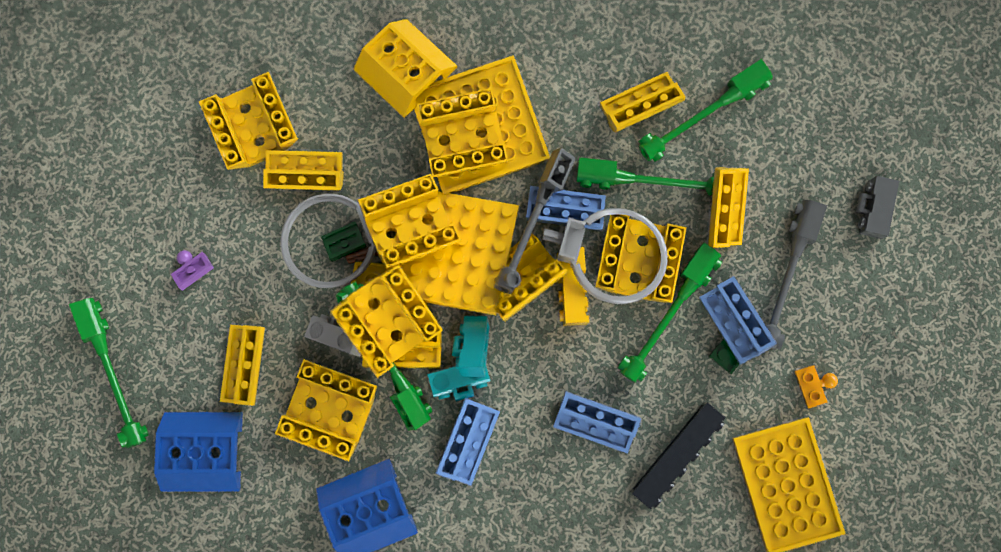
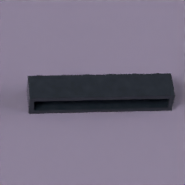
M703 402L631 489L630 493L650 510L652 507L656 508L662 501L661 496L665 492H670L674 487L675 483L673 482L675 479L685 474L687 471L686 466L689 462H694L700 455L698 451L711 442L712 434L722 429L725 424L723 421L726 417L708 402Z

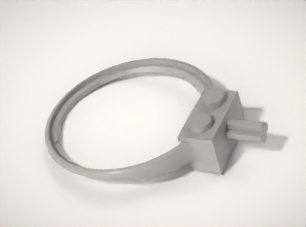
M321 194L304 200L291 211L281 232V253L288 269L302 282L318 288H335L353 281L369 267L376 252L359 204L343 195ZM331 201L347 205L358 212L367 239L372 244V247L368 248L363 263L354 273L338 281L323 282L307 277L295 266L289 253L288 238L290 229L301 212L314 204Z
M610 208L600 210L590 215L584 221L568 218L564 234L545 229L542 240L561 245L557 260L570 264L577 281L589 294L599 300L612 304L633 303L648 296L662 281L667 267V248L658 228L648 218L627 209ZM617 214L631 216L645 223L655 234L661 255L660 267L652 283L636 294L621 297L608 295L596 289L585 277L580 263L576 264L585 232L584 226L586 224L590 226L602 217Z

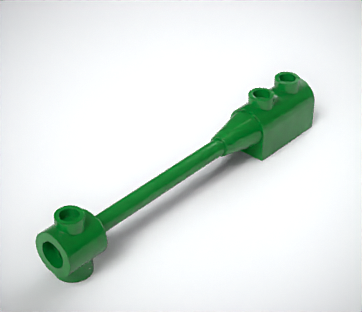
M761 58L731 78L727 84L729 90L716 102L661 138L656 135L652 136L651 133L641 138L638 143L640 144L639 150L647 161L653 159L654 162H657L664 157L663 152L667 142L720 107L744 98L746 101H749L756 95V90L759 88L761 91L771 86L770 81L773 79L770 69Z
M579 157L576 182H580V187L591 188L592 184H599V189L609 190L610 186L634 182L705 189L708 196H712L714 173L707 182L643 176L617 169V161Z
M702 243L679 275L685 281L678 292V297L637 356L628 357L625 355L617 368L627 379L634 383L637 380L642 382L647 375L644 359L682 303L702 285L704 287L708 285L712 279L709 276L712 270L717 271L721 266L722 261L719 260L721 254L706 243Z
M355 281L340 289L339 293L336 294L337 302L340 303L347 296L362 287L363 284H357ZM393 362L394 366L389 371L396 393L391 395L390 399L407 430H416L431 420L429 414L432 413V408L428 403L423 404L420 397L423 396L421 388L419 386L414 387L396 368Z
M86 298L69 304L82 341L84 343L91 341L97 355L101 358L125 423L120 430L121 432L117 433L121 447L132 448L146 442V437L149 436L146 425L141 426L140 422L132 421L108 356L106 330L109 329L106 318L101 319L99 312L103 311L100 302H95L94 298Z

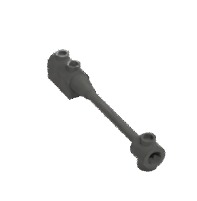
M562 148L553 150L549 160L546 162L545 170L539 178L536 205L509 267H502L495 279L494 287L503 293L512 294L514 288L520 285L521 277L516 268L541 210L553 193L562 191L575 161V157Z
M803 200L802 204L798 203L795 208L794 214H797L798 217L796 221L792 220L789 227V232H792L791 258L770 323L765 325L776 342V345L770 348V350H780L783 345L785 335L781 334L777 324L798 259L801 257L807 243L812 245L816 242L828 205L812 200Z

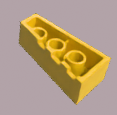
M580 247L576 264L580 263L583 273L586 274L584 247ZM559 261L567 270V274L558 280V283H562V291H558L559 302H562L563 310H559V320L563 322V326L587 325L590 322L589 315H586L588 299L585 297V293L587 291L577 281L570 264Z

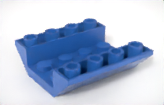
M164 412L156 432L154 474L160 491H240L241 471H236L238 432H242L243 412ZM175 447L181 450L179 458H174L172 455V450ZM214 447H218L221 451L218 458H214L211 454Z
M390 458L316 488L319 510L336 552H374L418 533L412 514L409 515L395 478L397 475ZM381 499L386 500L389 504L388 509L385 511L378 508V502ZM342 515H348L351 518L349 526H344L341 523Z

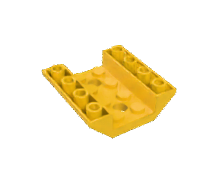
M405 19L389 23L362 48L353 70L405 118L417 107L415 99L439 76L445 80L458 67L415 26ZM387 46H394L393 51L389 53L385 52V48ZM417 69L420 71L419 74L415 77L410 76L411 71Z
M269 72L252 78V86L220 99L215 94L199 101L228 170L251 167L265 161L266 150L287 151L298 140ZM244 105H250L251 108L249 112H241V108ZM259 137H263L265 140L262 146L255 145V141Z
M492 88L417 104L433 178L508 162ZM478 130H486L487 135L484 138H479L476 135ZM441 138H449L450 143L447 146H442L439 143Z
M431 174L358 200L366 227L378 255L387 269L461 242L454 223H450L440 202L438 188ZM429 217L433 220V223L426 225L422 220ZM388 231H395L397 236L388 238L386 234Z
M617 214L610 215L595 287L611 293L630 296L644 290L656 277L661 260L660 248L655 234L645 223L629 219L630 216ZM654 224L660 231L666 244L667 267L660 284L643 300L672 303L687 227L667 224L666 226ZM638 237H646L647 245L640 246L637 242ZM632 273L639 274V283L631 282L630 275Z
M533 233L516 268L521 277L520 285L514 288L512 294L501 292L499 304L494 307L504 322L567 274L566 268L546 251ZM519 242L510 248L507 267H509Z
M399 265L377 275L331 310L335 319L377 378L392 368L395 360L423 340L428 342L443 331ZM375 297L378 299L379 304L376 308L371 309L368 306V301ZM394 330H399L401 333V337L397 341L391 339V333Z
M303 359L296 377L299 379L286 415L281 416L275 434L349 461L359 443L373 406L377 386ZM310 397L316 400V406L313 409L308 408L306 404ZM347 410L353 415L352 420L349 422L344 421L342 418L343 413Z

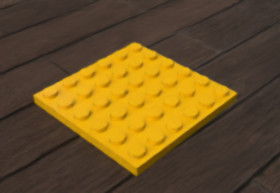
M514 55L447 77L445 80L435 81L415 99L418 104L492 88L508 162L437 177L443 195L454 193L549 160L550 155ZM416 107L414 110L424 137L418 107ZM480 129L476 135L479 138H484L487 135V131ZM443 137L439 143L442 146H447L450 143V139Z
M438 191L440 202L450 223H454L461 242L400 264L399 266L423 302L496 315L497 312L494 307L499 304L501 291L494 287L495 279L499 275L501 268L507 267L519 205L451 193L443 195V192ZM426 217L422 220V222L426 225H430L433 223V220L429 217Z

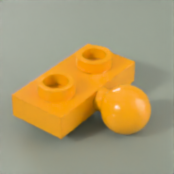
M814 365L794 371L807 408L828 403L822 387L829 389L836 387L838 384L836 375L827 373L819 380Z

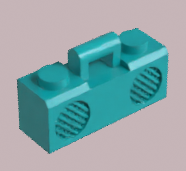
M464 316V322L460 324V335L463 336H454L452 356L457 357L456 369H459L463 377H485L490 331L487 316Z
M456 366L427 374L433 397L438 396L439 400L450 397V393L453 392L456 402L474 397L473 386H476V389L488 386L487 382L491 381L487 366L485 377H463L459 369H456ZM468 386L467 391L457 392V388Z

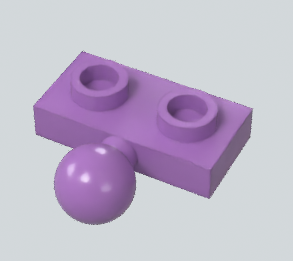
M183 250L177 254V261L183 266L173 272L171 276L178 288L183 291L214 267L203 252L192 259V254L189 251Z

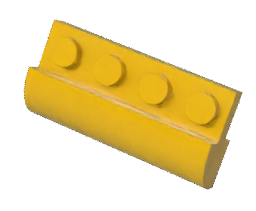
M665 72L600 102V107L608 119L610 128L616 133L685 101L686 96L677 82L674 83L668 72Z
M266 150L263 188L341 190L344 174L342 171L343 152Z
M715 168L708 245L710 247L742 245L749 169Z
M230 325L220 402L255 406L265 333L264 327Z
M392 331L391 339L393 341L399 340L401 337L400 331ZM442 331L428 342L423 340L395 360L396 368H441ZM363 358L362 366L365 368H370Z

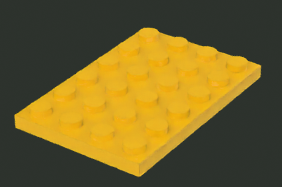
M809 417L732 438L766 552H785L845 534Z

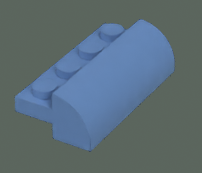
M530 186L526 221H529L536 205L539 187ZM566 190L555 192L542 208L537 222L566 226L568 218L584 221L593 213L604 210L606 196ZM604 217L596 220L590 226L586 224L584 228L602 231Z
M734 276L699 297L740 365L763 354L776 345L774 338Z
M565 392L553 427L628 453L641 418Z
M465 398L435 473L471 486L500 411Z

